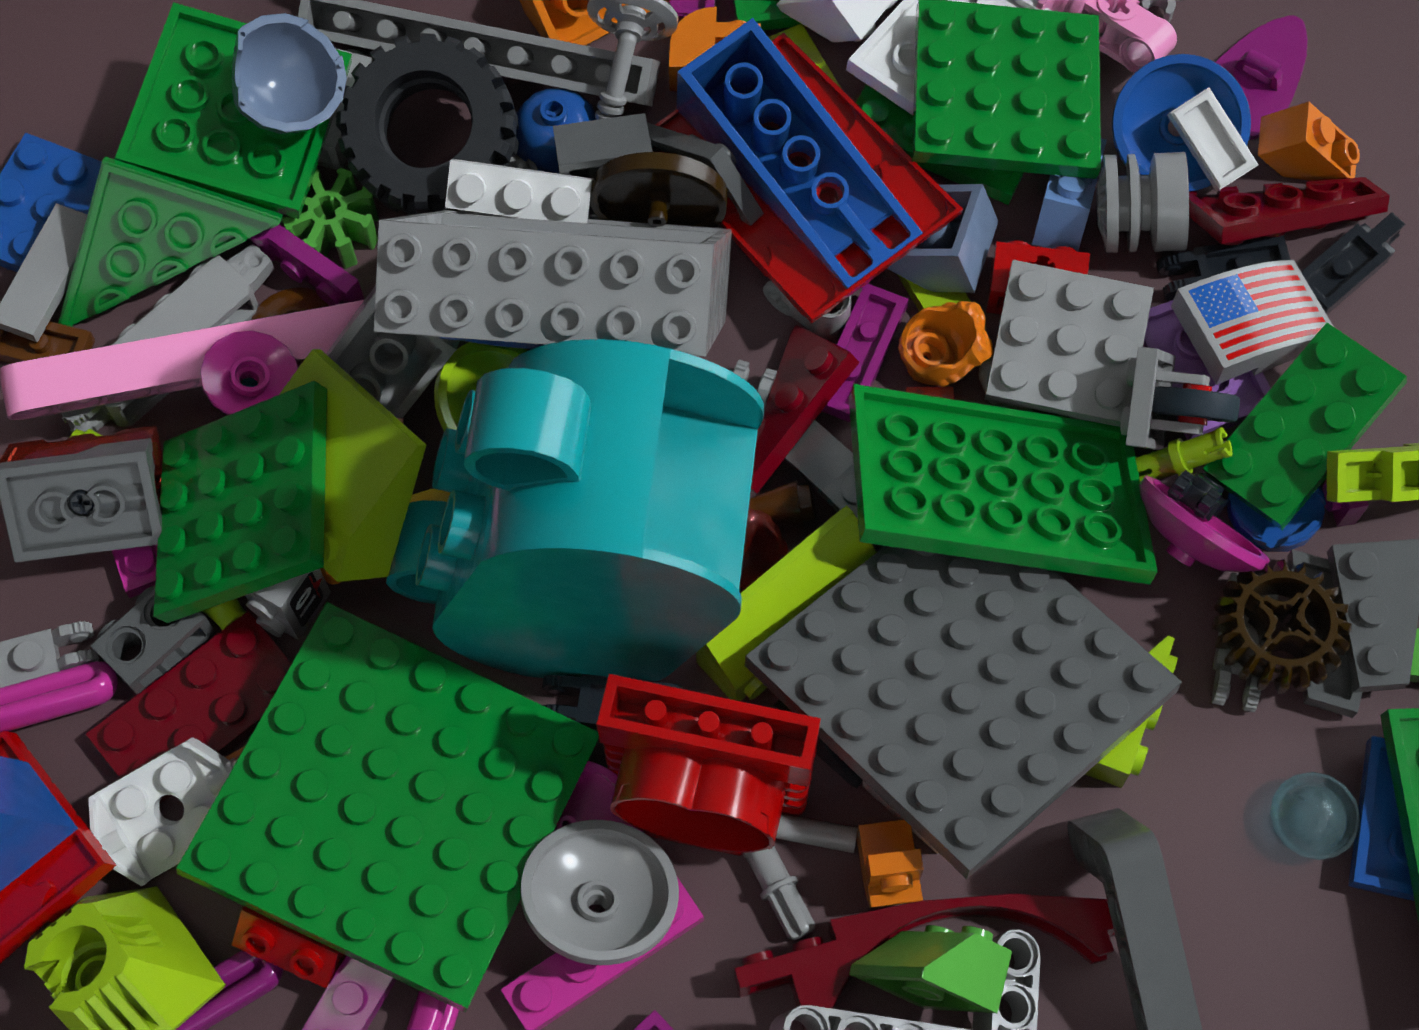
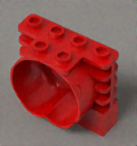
M609 674L596 725L599 741L603 743L605 748L607 767L617 775L610 810L615 816H618L633 827L645 831L646 835L654 838L737 856L743 855L742 853L772 849L775 845L781 813L801 816L805 812L812 781L821 718Z

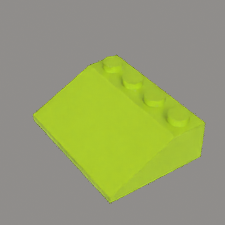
M312 349L280 394L311 381H316L327 388L323 568L337 582L388 577L426 444L321 349Z

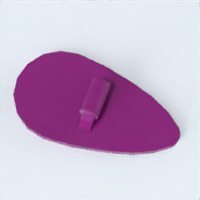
M1288 15L1257 27L1239 40L1215 62L1225 68L1237 80L1245 93L1251 114L1249 140L1259 138L1262 116L1287 109L1294 97L1307 57L1308 42L1305 23L1297 16Z

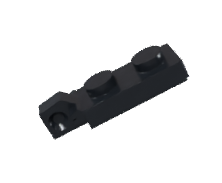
M1393 212L1373 229L1366 223L1361 226L1357 223L1301 271L1326 315L1388 263L1390 257L1396 251L1390 245L1400 236L1399 232L1406 224Z

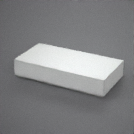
M1210 88L1202 91L1167 115L1216 192L1259 165Z

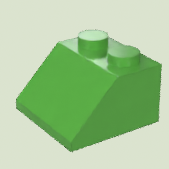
M926 925L924 932L902 931L854 962L851 965L849 975L923 1009L998 1014L1012 951L993 942V934L981 928L962 926L961 933L944 927Z

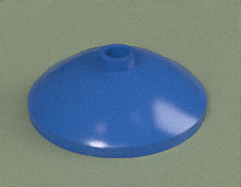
M1169 55L1151 61L1140 68L1120 91L1112 115L1113 141L1124 165L1126 166L1127 155L1135 154L1140 175H1149L1150 163L1154 153L1185 152L1188 166L1189 192L1211 186L1212 184L1181 136H1173L1168 131V124L1171 120L1167 115L1202 91L1210 88L1247 146L1251 130V114L1247 98L1240 84L1219 64L1196 55Z

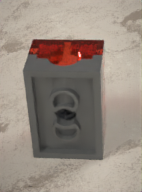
M157 426L124 429L116 434L96 436L93 433L75 435L67 440L46 442L42 439L10 443L0 458V501L14 562L158 545V538L162 532L160 495L163 456Z

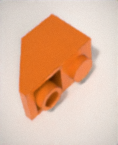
M1309 101L1261 117L1258 157L1282 177L1308 181L1355 178L1356 164L1360 159L1358 145Z

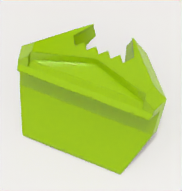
M157 886L84 897L28 943L24 969L34 971L45 982L44 985L52 993L51 996L54 999L49 1008L69 1030H176L226 986Z

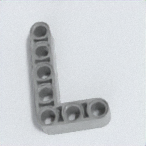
M1020 929L1009 930L993 937L992 941L1007 947L1014 956V968L1008 967L1001 997L1011 1007V1021H1006L999 1010L998 1014L973 1012L972 1030H1037L1040 949L1036 940L1028 932ZM812 1005L798 1006L777 1016L769 1030H790L792 1021L796 1020L801 1022L806 1030H844L845 1028L851 1030H971Z

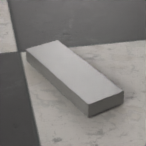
M57 203L55 204L0 303V329L35 342L39 341L69 286L88 214Z

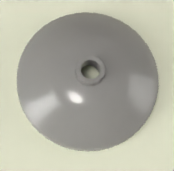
M586 820L571 823L545 837L532 851L525 864L520 889L521 904L525 918L537 937L556 953L573 961L590 965L620 964L638 958L650 951L663 939L670 929L676 915L679 900L677 875L664 850L640 830L623 823L608 820ZM600 905L605 911L596 913L592 912L588 907Z

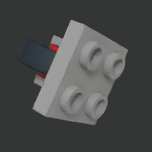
M1138 347L1137 358L1131 357L1127 369V386L1133 387L1131 407L1125 406L1122 412L1121 435L1127 436L1126 445L1160 450L1165 445L1166 431L1203 435V428L1207 426L1208 421L1236 422L1239 415L1240 397L1233 394L1213 392L1212 386H1209L1210 377L1206 375L1174 372L1175 355L1156 348ZM1172 383L1183 384L1182 388L1172 387ZM1168 416L1178 417V422L1168 421Z

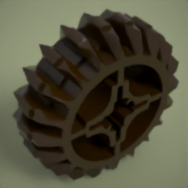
M1285 559L1278 560L1273 570L1266 563L1263 570L1255 571L1254 573L1252 571L1239 572L1236 577L1237 582L1233 580L1228 581L1223 589L1225 597H1219L1215 603L1214 609L1220 615L1215 616L1212 621V629L1222 633L1215 640V648L1230 649L1231 651L1224 659L1225 666L1239 663L1243 667L1238 675L1240 680H1246L1250 674L1257 676L1258 690H1264L1270 681H1274L1278 694L1286 693L1290 683L1299 693L1305 691L1310 686V681L1320 685L1328 677L1327 671L1335 672L1341 665L1339 656L1345 655L1349 650L1350 642L1343 637H1347L1352 631V623L1341 619L1348 612V604L1333 602L1339 593L1338 587H1330L1325 590L1320 585L1324 580L1323 572L1315 574L1312 579L1305 576V562L1298 564L1293 572L1289 571ZM1268 595H1281L1291 599L1277 601ZM1305 609L1310 613L1316 624L1318 637L1314 635L1316 630L1306 621ZM1244 614L1249 617L1248 623L1256 629L1259 635L1258 644L1252 640L1246 629ZM1291 614L1292 618L1287 623L1285 632L1280 631L1274 639H1271L1270 636L1277 628L1275 626L1277 622H1283L1286 616ZM1276 651H1286L1294 657L1301 655L1303 658L1283 659L1271 654Z

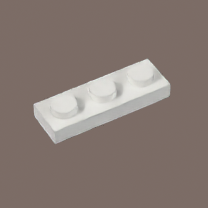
M451 159L445 208L524 219L588 223L593 178Z

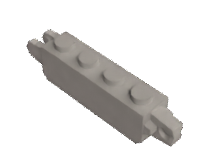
M254 244L227 261L219 254L214 256L209 262L197 266L191 272L188 280L173 293L162 296L156 302L153 310L137 324H131L126 327L119 335L118 340L112 345L250 321L258 308V302L254 293L275 270L271 259ZM169 393L61 413L62 419L65 423L69 424L71 433L76 429L85 432L88 429L98 431L109 420H112L117 426H132Z

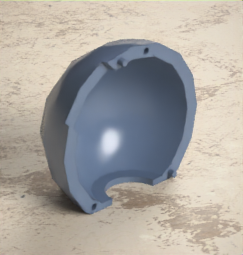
M286 13L262 15L243 25L237 33L232 63L233 100L239 113L258 128L279 134L306 132L329 119L343 100L347 80L343 57L339 55L329 38L309 24L307 19Z

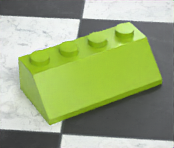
M845 505L742 591L740 615L696 652V663L730 699L741 701L748 696L752 700L767 688L744 666L745 657L748 653L877 553L872 544L859 541L858 519L854 512Z

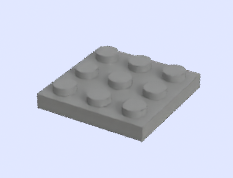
M1013 260L1010 267L984 399L1120 427L1124 407H1131L1133 387L1127 386L1128 364L1131 357L1137 358L1138 347H1143L1154 288Z

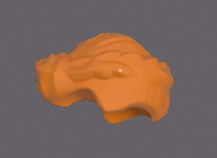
M960 301L958 303L947 302L942 306L924 308L908 321L899 338L898 351L903 364L913 380L927 385L945 387L962 379L972 368L981 365L993 355V344L985 331L986 317L981 306L976 302Z

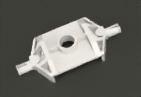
M192 737L88 798L90 831L116 863L113 869L138 885L143 886L154 877L179 864L237 760L234 758L228 760ZM173 795L181 800L184 806V815L181 820L170 821L162 816L159 810V802L162 796Z

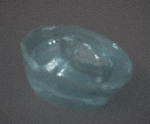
M1316 772L1296 774L1283 782L1273 796L1270 812L1274 831L1282 843L1303 857L1317 860L1336 857L1349 849L1359 834L1361 816L1356 799L1344 784L1325 774Z

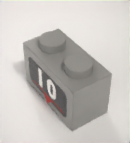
M317 569L245 595L248 599L246 606L258 616L256 623L267 632L276 637H281L285 632L299 640L331 594V591L321 570Z

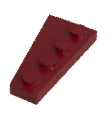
M1366 177L1307 181L1305 190H1300L1290 185H1283L1282 183L1264 184L1263 193L1250 194L1239 193L1237 186L1222 188L1217 192V196L1197 197L1196 191L1189 192V217L1220 244L1239 245L1247 239L1262 236L1280 237L1285 235L1287 231L1303 228L1321 229L1326 227L1328 223L1343 220H1365L1369 215L1388 212L1390 195Z

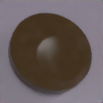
M640 152L614 158L603 164L595 172L592 181L590 204L600 220L642 222L656 227L669 224L716 228L726 215L728 191L723 178L711 167L700 161L671 153Z

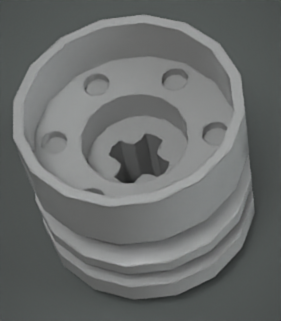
M1185 152L1154 153L1150 163L1149 175H1140L1135 154H1128L1126 176H1118L1116 155H1104L1103 167L1097 181L1096 205L1097 227L1104 242L1105 253H1117L1119 232H1126L1128 253L1137 251L1141 231L1150 232L1154 252L1185 251L1187 249L1189 181Z

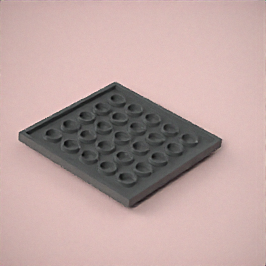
M884 546L748 653L744 664L793 713L821 718L818 737L966 880L1177 693L1182 683L1181 680L1054 570Z

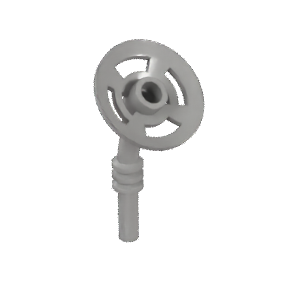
M664 0L588 1L587 12L592 21L602 29L614 34L618 39L606 91H601L599 96L601 99L597 104L599 110L595 112L597 120L621 117L620 115H623L625 110L623 105L627 102L624 91L636 43L661 40L671 36L676 31L678 15L674 8ZM605 7L607 10L604 14V19H601L598 12ZM616 18L617 23L612 22L611 19ZM663 22L665 28L657 33L659 23ZM645 27H650L648 31L644 30Z

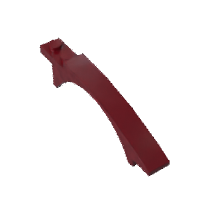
M1003 894L922 900L830 919L828 928L831 938L830 942L824 943L822 937H812L793 944L794 952L773 957L772 951L751 954L742 959L743 966L735 968L734 978L740 998L790 984L797 1007L812 1005L834 1009L840 994L853 977L849 973L854 962L900 932L911 931L932 922L961 917H989L1014 921L1055 937L1076 951L1091 965L1106 961L1108 959L1106 954L1114 952L1110 937H1114L1115 933L1107 899Z

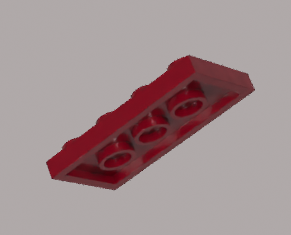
M247 611L87 732L86 735L120 779L192 737L224 756L254 732L292 663L265 630L256 623V619L252 614ZM172 795L162 796L159 805Z

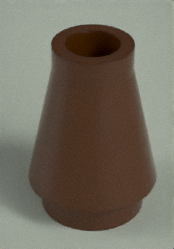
M795 480L752 497L749 501L748 527H805V522L816 521V510L810 482L798 484V481Z

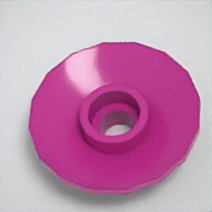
M253 330L233 332L217 340L205 353L200 376L203 391L212 405L226 415H230L279 395L297 371L298 366L288 347L272 335ZM245 378H252L257 381L258 385L246 387L240 382Z

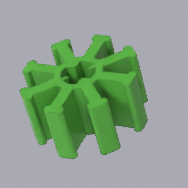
M343 168L337 170L338 177L331 191H326L320 171L316 169L309 188L311 198L306 197L300 218L283 217L282 222L285 229L325 257H327L331 247H336L342 267L347 269L358 263L351 240L368 245L370 250H373L378 242L374 221H378L379 216L373 195L364 186L362 190L357 191L352 172Z

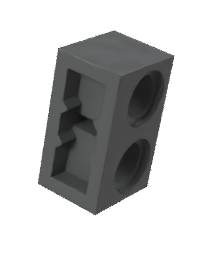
M155 585L143 591L137 598L135 606L121 619H114L106 624L99 632L97 640L90 645L99 657L116 672L117 676L136 695L195 652L216 633L201 612L178 619L172 625L159 626L161 620L153 617ZM134 645H142L141 652L137 657L129 661H122L123 654L128 648Z

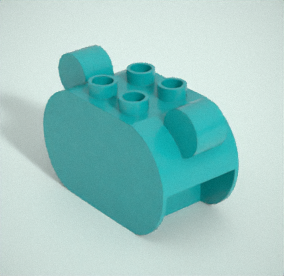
M582 339L550 343L530 349L514 358L508 368L485 373L477 380L476 391L470 390L466 396L457 430L446 428L436 456L432 486L433 489L451 493L447 502L421 500L409 503L386 584L394 592L404 597L424 603L436 604L432 627L436 637L451 650L481 664L510 673L543 678L551 674L582 677V674L599 676L613 674L654 682L664 679L740 615L742 596L739 592L757 432L763 421L764 402L752 385L730 370L703 358L670 348L622 340Z

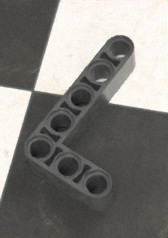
M1120 808L1068 821L1069 840L1078 863L1102 882L1137 1030H1202L1166 868L1154 833Z

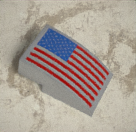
M1294 260L1254 264L1199 280L1178 288L1171 305L1216 385L1249 371H1252L1255 376L1296 359L1326 322L1332 325Z

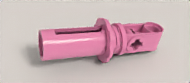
M1037 0L1036 7L1040 10L1049 8L1052 11L1099 15V34L1104 33L1102 37L1099 36V51L1118 61L1133 73L1149 62L1167 56L1177 43L1176 32L1168 21L1157 17L1136 4L1133 0Z

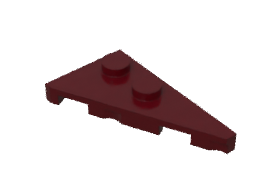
M798 325L791 331L764 408L762 424L757 432L751 490L756 494L860 363L850 351Z

